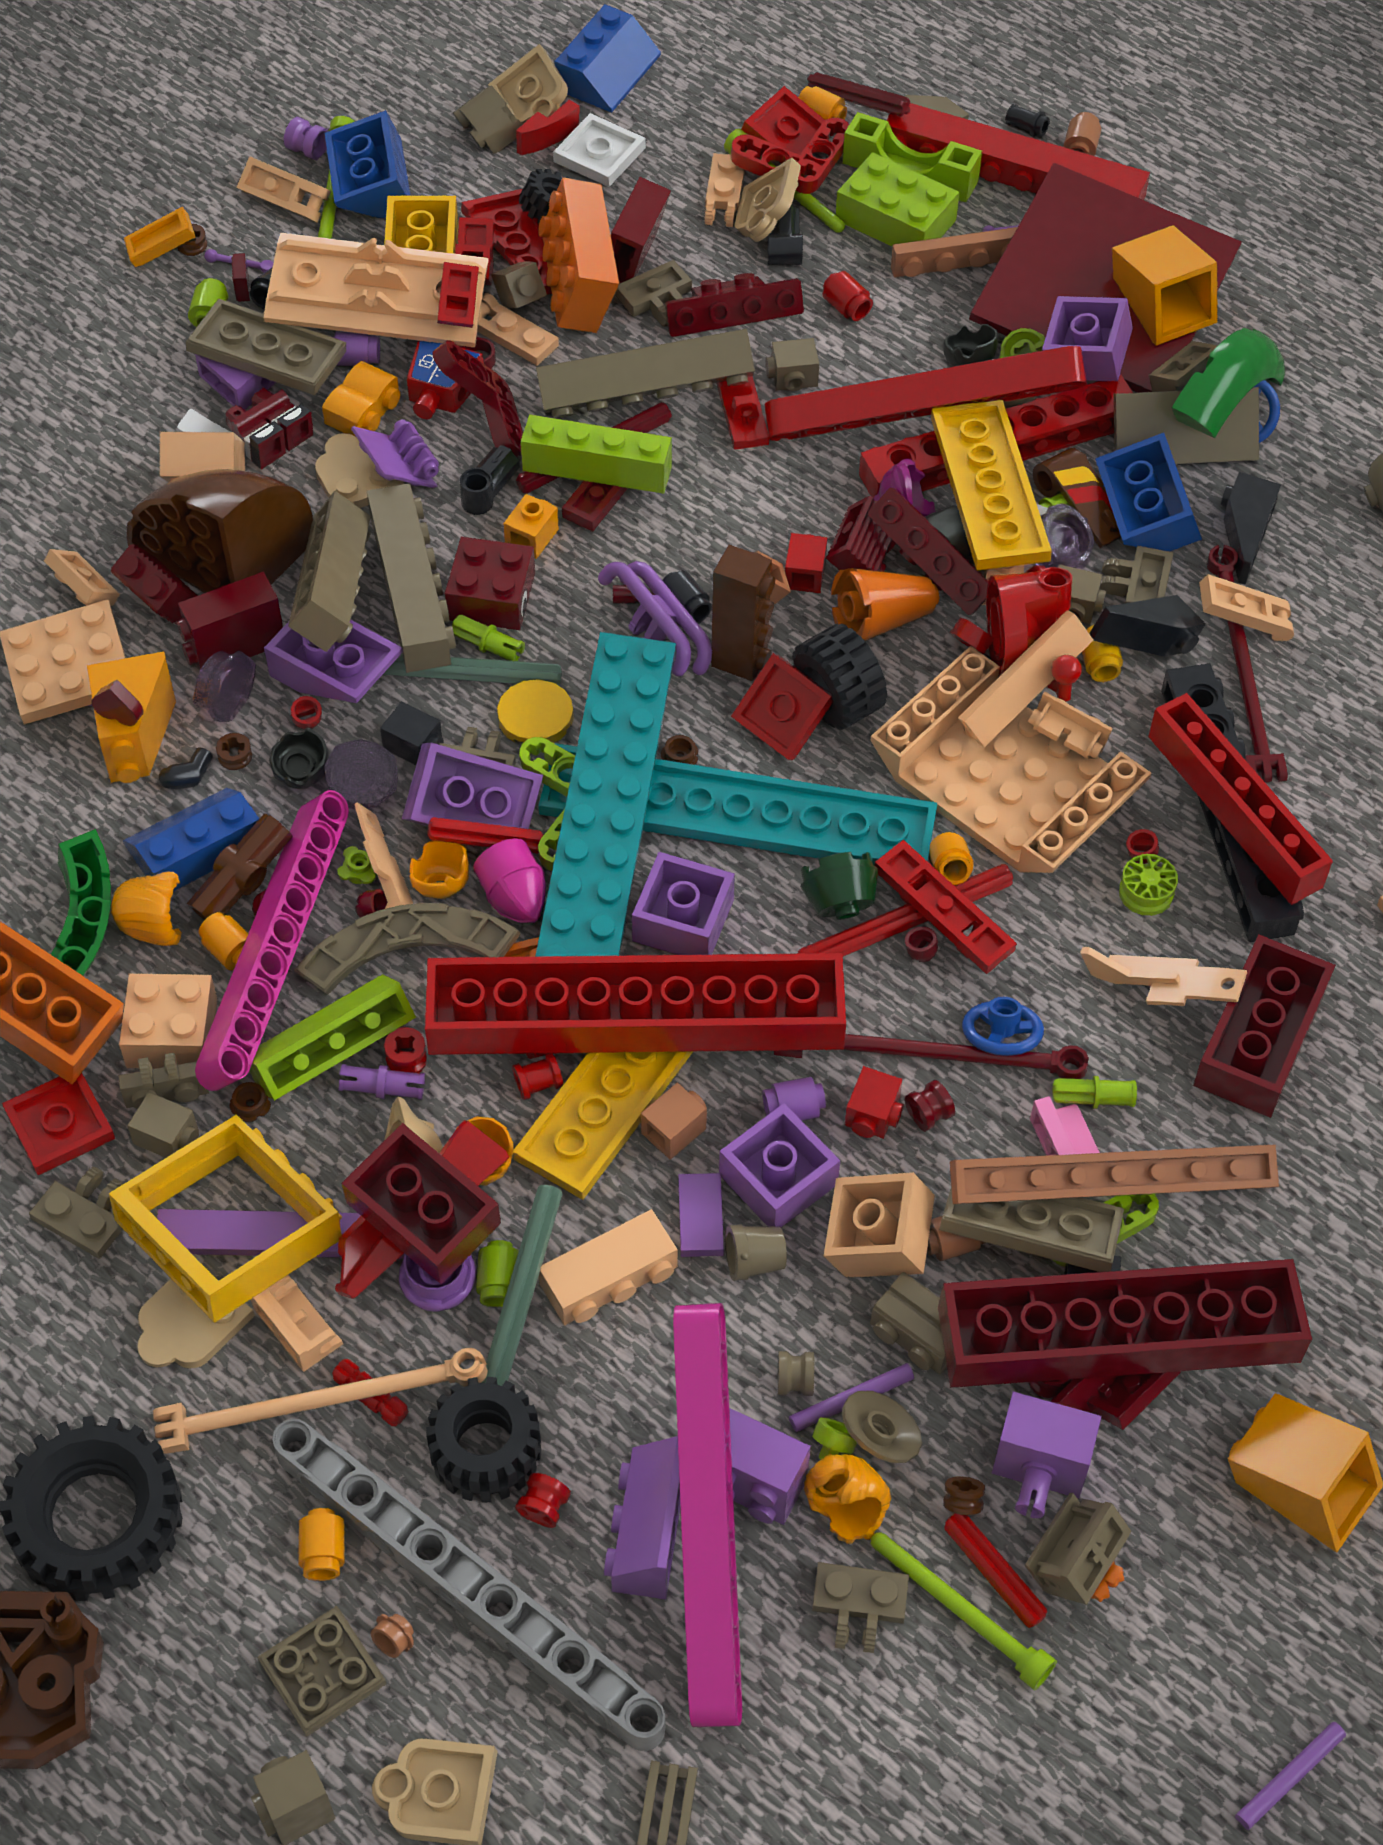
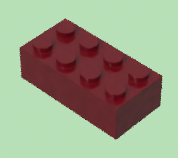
M1258 934L1242 969L1247 970V975L1238 1002H1227L1201 1059L1193 1086L1271 1118L1326 993L1336 965Z

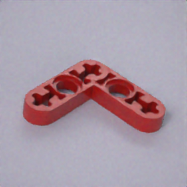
M841 118L826 119L801 155L752 135H740L732 142L731 161L744 170L762 176L775 168L770 166L768 162L777 160L783 163L793 158L801 165L797 181L798 186L795 191L810 194L819 189L843 154L844 134L849 123ZM830 136H834L832 142L829 141ZM816 152L826 153L829 157L826 159H818L814 157L812 154Z

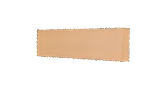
M1067 610L958 717L978 744L985 747L1054 680L1051 666L1055 659L1065 654L1073 655L1076 658L1093 641V638L1077 616Z

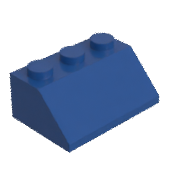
M604 4L554 63L567 84V95L612 113L660 57L661 51L633 15Z
M386 110L324 133L334 203L337 207L383 219L386 217L387 196H411L402 140Z
M1164 432L1095 458L1124 545L1143 546L1170 552L1202 540Z
M225 788L124 839L123 844L145 876H154L168 871L175 872L180 881V884H177V887L173 889L175 891L212 872L218 855L231 844L237 845L256 824L259 817L241 792Z

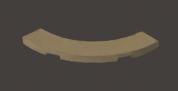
M444 903L399 905L358 918L352 925L342 929L335 935L331 934L309 952L294 971L328 995L357 968L378 956L395 950L417 946H443L470 952L479 957H504L521 933L506 922L474 909L469 910L449 906Z

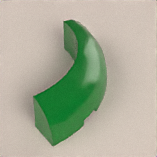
M1242 328L1229 335L1210 353L1205 371L1203 373L1195 372L1172 406L1176 420L1215 438L1234 408L1258 383L1267 379L1280 386L1282 385L1285 376V362L1277 345L1273 340L1256 329L1252 331Z
M96 829L58 844V866L68 891L69 910L51 955L82 976H85L93 964L102 945L108 927L111 908L109 864Z

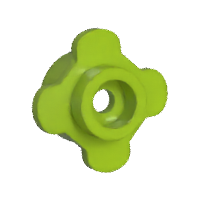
M355 846L346 848L343 851L345 858L343 865L337 870L339 878L349 880L354 884H370L374 882L376 873L372 868L367 852L358 850ZM358 863L363 864L362 866H356Z

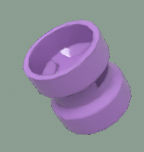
M295 117L286 127L284 145L287 149L294 152L303 151L306 157L317 161L327 151L324 133L328 132V129L318 125L311 126L309 121Z

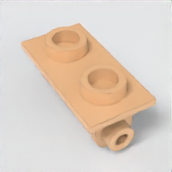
M1045 691L1037 709H1034L1028 720V723L1034 725L1033 730L1055 741L1058 740L1062 732L1069 735L1064 742V746L1081 754L1086 759L1089 756L1097 759L1099 754L1102 753L1113 729L1102 723L1099 719L1085 714L1064 700L1056 698Z

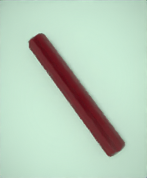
M818 72L814 75L810 74L807 78L809 87H820L844 98L845 101L900 117L910 112L909 105L911 101L908 97Z

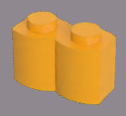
M360 361L349 371L343 383L337 386L325 400L322 406L324 423L338 431L353 436L355 434L351 430L352 426L376 431L381 417L388 409L393 410L400 400L401 393L398 378L364 361Z

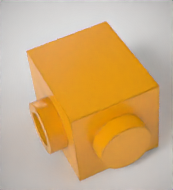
M525 494L503 523L505 543L533 546L534 558L537 559L559 530L558 507L546 500L537 499Z

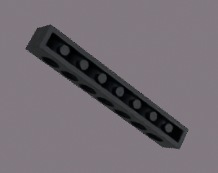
M1207 663L1166 670L1161 689L1165 703L1188 693L1245 759L1246 749L1242 738H1237L1234 730L1235 720L1233 711L1230 707L1226 708L1223 700L1224 689L1222 681L1219 677L1215 678L1211 664ZM1198 796L1248 942H1255L1258 934L1269 939L1295 935L1299 921L1304 917L1302 901L1300 900L1292 905L1288 902Z

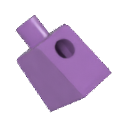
M195 354L199 376L232 406H241L245 410L252 404L251 398L254 393L262 388L268 390L276 383Z

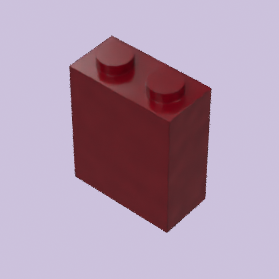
M639 177L611 232L619 284L636 277L657 235L671 190L642 177Z
M264 571L178 603L181 619L176 620V624L183 641L186 642L181 644L188 664L193 665L196 663L202 675L265 652L264 647L283 628L278 597Z

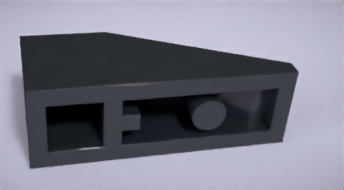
M1242 472L1238 473L1234 486L1227 484L1221 505L1226 507L1223 520L1229 545L1238 554L1235 568L1238 583L1246 585L1275 509L1281 484Z
M1178 595L1107 606L1102 611L1089 634L1093 641L1165 657L1190 652L1199 641L1198 636L1206 623Z

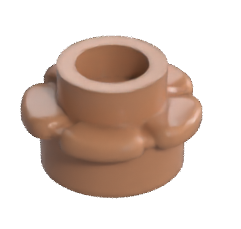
M381 1614L377 1617V1625L371 1631V1638L382 1652L389 1657L397 1658L404 1650L408 1652L413 1647L414 1640L412 1635L414 1631L411 1624L403 1616L393 1614L388 1617L386 1614Z

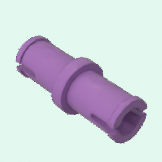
M342 1064L340 1075L357 1077V1081L339 1079V1091L376 1094V1098L385 1099V1095L418 1098L419 1100L423 1098L424 1088L408 1087L407 1083L425 1084V1073L389 1070V1067L385 1065H380L379 1069L347 1066V1064Z

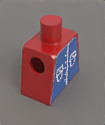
M418 341L407 375L409 401L415 402L413 406L414 413L426 420L432 418L436 409L456 413L471 393L446 376L435 363L432 352L442 343ZM464 349L483 363V353Z

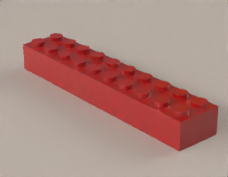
M842 953L458 957L427 959L425 1034L428 1055L844 1050L846 1008Z

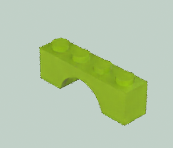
M860 112L856 113L845 131L842 164L859 168L873 152L959 191V201L966 203L979 181L982 150L950 141L946 148L939 152H917L908 148L896 138L888 121Z

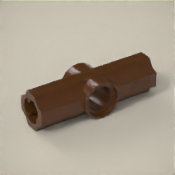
M264 813L237 845L231 844L218 855L213 865V873L187 902V905L204 920L217 912L226 915L242 895H250L259 888L266 877V867L293 837L290 831L274 817Z

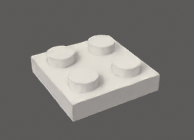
M590 113L553 151V160L559 165L610 187L646 148V141L644 137Z

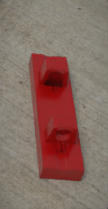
M753 376L748 377L747 383L736 386H727V381L717 382L734 450L769 445V434Z
M902 840L875 861L874 866L878 868V875L900 894V898L907 904L910 903L948 938L960 953L973 961L984 973L988 974L1015 951L1017 943L906 841ZM973 925L971 933L968 936L964 935L963 932Z

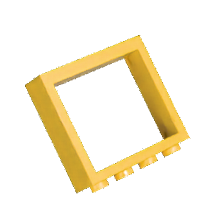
M237 1115L109 1193L115 1221L214 1323L336 1244L342 1235L340 1227L342 1216L334 1208L333 1200L331 1198L324 1199L316 1191L314 1184L306 1174H298L290 1166L287 1157L281 1150H273L265 1142L263 1135L257 1128L252 1130ZM239 1156L307 1224L218 1281L150 1211Z

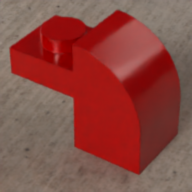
M459 217L458 244H455V254L489 258L484 286H492L494 219Z

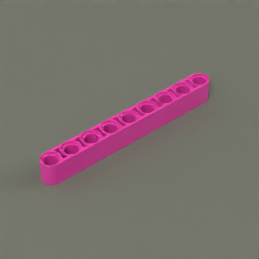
M328 790L302 805L297 812L290 829L293 837L282 849L196 1063V1078L200 1085L209 1091H218L242 1079L251 1068L348 818V804L345 798L336 791Z
M722 1303L676 1305L673 1314L689 1717L692 1727L740 1726L742 1721V1684L725 1312Z

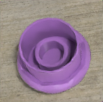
M406 1254L399 1270V1284L405 1297L417 1307L431 1312L449 1310L461 1304L471 1293L476 1280V1265L472 1255L442 1284L438 1283Z

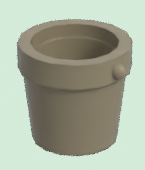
M742 1224L726 1227L725 1253L730 1277L733 1281L747 1280L751 1276L785 1269L787 1250L781 1227L743 1226Z

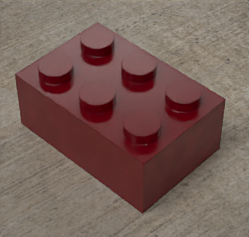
M404 1123L341 1183L346 1203L440 1284L501 1224L499 1204Z

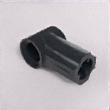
M793 205L777 221L774 229L768 235V265H802L803 234H800L799 209Z
M503 445L493 447L476 468L468 469L460 476L461 505L466 512L473 515H481L491 510L493 498L520 468V460L513 454L511 449Z

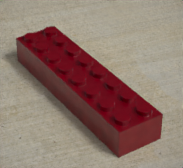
M1294 1259L943 1283L938 1304L950 1388L1301 1363L1312 1341Z

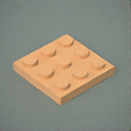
M108 599L0 631V639L13 690L24 725L91 705L92 695L87 665L126 658Z

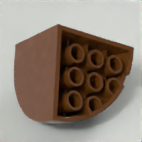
M205 470L172 480L144 498L131 512L133 517L126 527L128 546L135 544L155 556L157 560L161 561L178 578L204 593L263 571L272 585L305 552L313 515L307 499L300 491L274 478L242 470Z

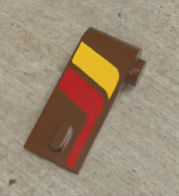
M1068 448L1034 466L1033 480L1040 493L1052 498L1061 492L1100 549L1121 538L1104 484L1083 452L1076 448Z

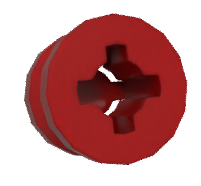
M409 1027L398 1028L389 1033L384 1043L386 1063L389 1070L420 1073L427 1062L426 1045L422 1034L416 1029ZM401 1048H412V1050L403 1052Z
M532 1473L527 1481L528 1491L525 1496L518 1499L515 1509L527 1520L547 1528H554L560 1519L558 1510L561 1505L568 1502L571 1491L566 1485L551 1476Z

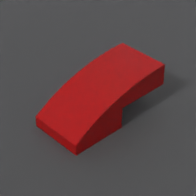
M569 99L549 118L540 112L535 113L516 130L517 153L520 155L534 153L567 138L579 125L580 106Z
M444 262L437 323L473 328L478 266Z

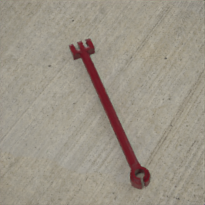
M1219 545L1214 546L1209 552L1207 560L1208 570L1218 578L1235 583L1233 572L1238 560L1237 552L1234 548L1224 545L1220 563L1225 565L1218 563L1220 547ZM1227 620L1254 755H1246L1245 760L1256 773V770L1261 771L1262 780L1265 783L1272 782V769H1276L1278 782L1287 781L1288 772L1284 753L1270 754L1244 625Z
M845 1034L844 1050L1046 1069L1050 1070V1073H1056L1062 1079H1082L1087 1073L1089 1060L1087 1053L1082 1048L1072 1045L1065 1046L1059 1051L1052 1050V1053L1029 1051L1020 1055L1001 1056L984 1052L975 1046L854 1034ZM803 1050L774 1051V1055L802 1058ZM1069 1063L1074 1064L1078 1067V1069L1069 1070L1065 1068L1064 1065Z

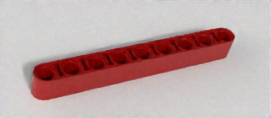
M1066 346L782 397L767 401L764 406L769 440L779 441L784 438L789 440L927 416L931 415L932 408L996 400L1006 402L1063 392L1083 387L1087 382L1081 347Z

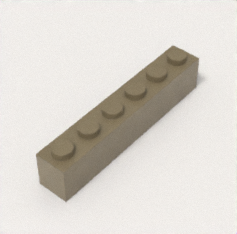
M747 329L536 367L544 413H552L553 418L571 416L574 414L573 409L587 407L588 412L609 408V402L622 400L623 405H633L643 402V396L657 394L658 399L675 397L679 395V389L692 387L693 393L713 389V383L727 381V386L741 385L747 383L748 377L753 376L755 372Z
M410 483L367 490L372 526L400 647L403 649L402 656L406 673L451 665L450 649L456 648L453 627H445L444 624L449 622L446 599H438V596L443 595L439 573L432 574L431 571L436 570L437 567L433 547L426 548L425 546L430 544L427 522H419V519H424L421 498L413 497Z
M336 491L331 494L313 516L288 627L325 652L335 642L342 643L352 630L353 624L350 623V619L356 610L357 605L354 604V599L360 590V586L357 584L364 571L361 563L367 554L365 544L371 535V532L368 531L371 516Z

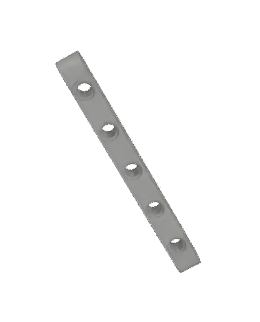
M289 1419L276 1427L273 1432L272 1441L278 1462L308 1492L328 1508L334 1510L338 1516H341L348 1524L599 1725L611 1730L629 1746L638 1751L652 1750L662 1742L665 1736V1712L663 1706L658 1700L637 1685L620 1667L334 1442L327 1440L306 1422L300 1419ZM302 1441L305 1443L304 1447L299 1451L288 1452L284 1450L291 1442ZM360 1494L373 1496L369 1503L362 1506L351 1503L353 1498ZM430 1547L442 1551L434 1560L428 1561L419 1558L420 1553ZM499 1602L506 1603L512 1607L509 1613L501 1617L493 1616L488 1612L491 1606ZM567 1659H577L583 1664L582 1669L573 1674L561 1671L559 1666ZM641 1716H648L657 1723L655 1728L648 1732H639L631 1724L636 1718Z

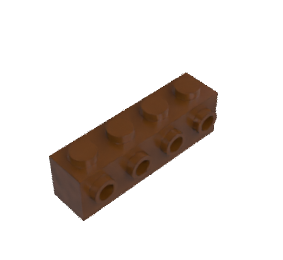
M730 544L713 571L711 667L753 681L758 670L763 669L772 655V650L768 649V643L773 632V626L769 625L774 609V602L770 601L775 585V577L771 576L772 559Z

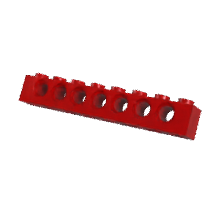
M1120 375L1118 381H1096L1078 389L1064 391L1044 398H1037L1031 402L1005 408L1022 461L1113 434V394L1133 393L1123 376ZM935 431L907 437L901 441L881 447H873L861 452L859 476L872 497L878 494L885 473L904 459L914 461L916 468L924 473L925 477L920 480L922 492L950 483Z

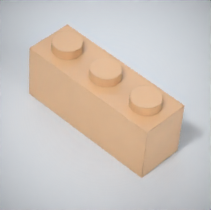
M651 1209L543 1264L539 1273V1284L564 1326L574 1320L577 1323H582L596 1315L599 1310L598 1308L611 1301L621 1303L628 1300L635 1294L636 1288L650 1281L653 1284H657L668 1279L673 1274L674 1269L678 1267V1249Z

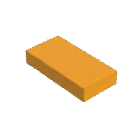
M180 207L124 237L130 262L137 267L195 238L189 214L183 207Z

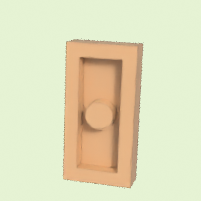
M49 550L44 562L55 572L54 576L60 582L67 584L76 593V598L81 603L90 605L108 599L111 606L115 604L120 594L78 552Z

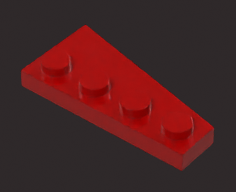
M522 189L461 202V212L466 218L494 219L493 247L510 265L518 262H536L547 295L552 294L551 287L547 286L548 266L547 262L543 261L544 241L543 237L539 236L538 219H531L528 217L529 211L524 212L522 210L523 204H519V196Z

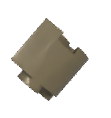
M492 85L482 89L453 112L464 129L469 125L472 127L469 133L478 146L483 148L487 145L493 154L500 152L516 139V130L522 126L519 119H516L506 106L505 100Z

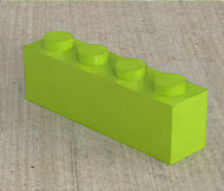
M529 414L521 438L522 469L527 472L664 494L672 468V437Z
M382 974L260 1044L249 1072L255 1083L261 1085L265 1094L275 1101L416 1018L415 1013L400 983Z

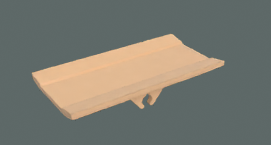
M280 233L266 298L264 322L442 344L450 340L459 346L475 347L489 258L397 247L390 240H385V245H377L376 238H372L366 243ZM444 262L479 267L473 328L437 323Z

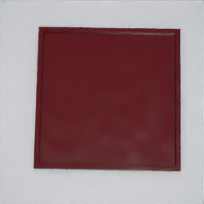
M1053 163L974 305L969 320L980 325L988 324L996 329L998 333L1005 336L1014 330L1027 328L1043 334L1046 338L1058 296L1125 298L1113 278L1112 247L1172 225L1217 262L1218 292L1241 247L1242 241ZM1128 303L1133 329L1120 375L1123 376L1131 390L1137 393L1152 392L1149 374L1191 343L1197 331L1156 346Z

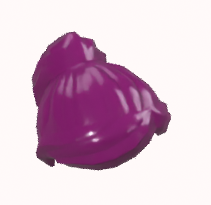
M904 459L885 473L874 501H878L889 488H896L924 517L936 512L934 502H929L923 498L920 480L925 475L916 468L914 461Z

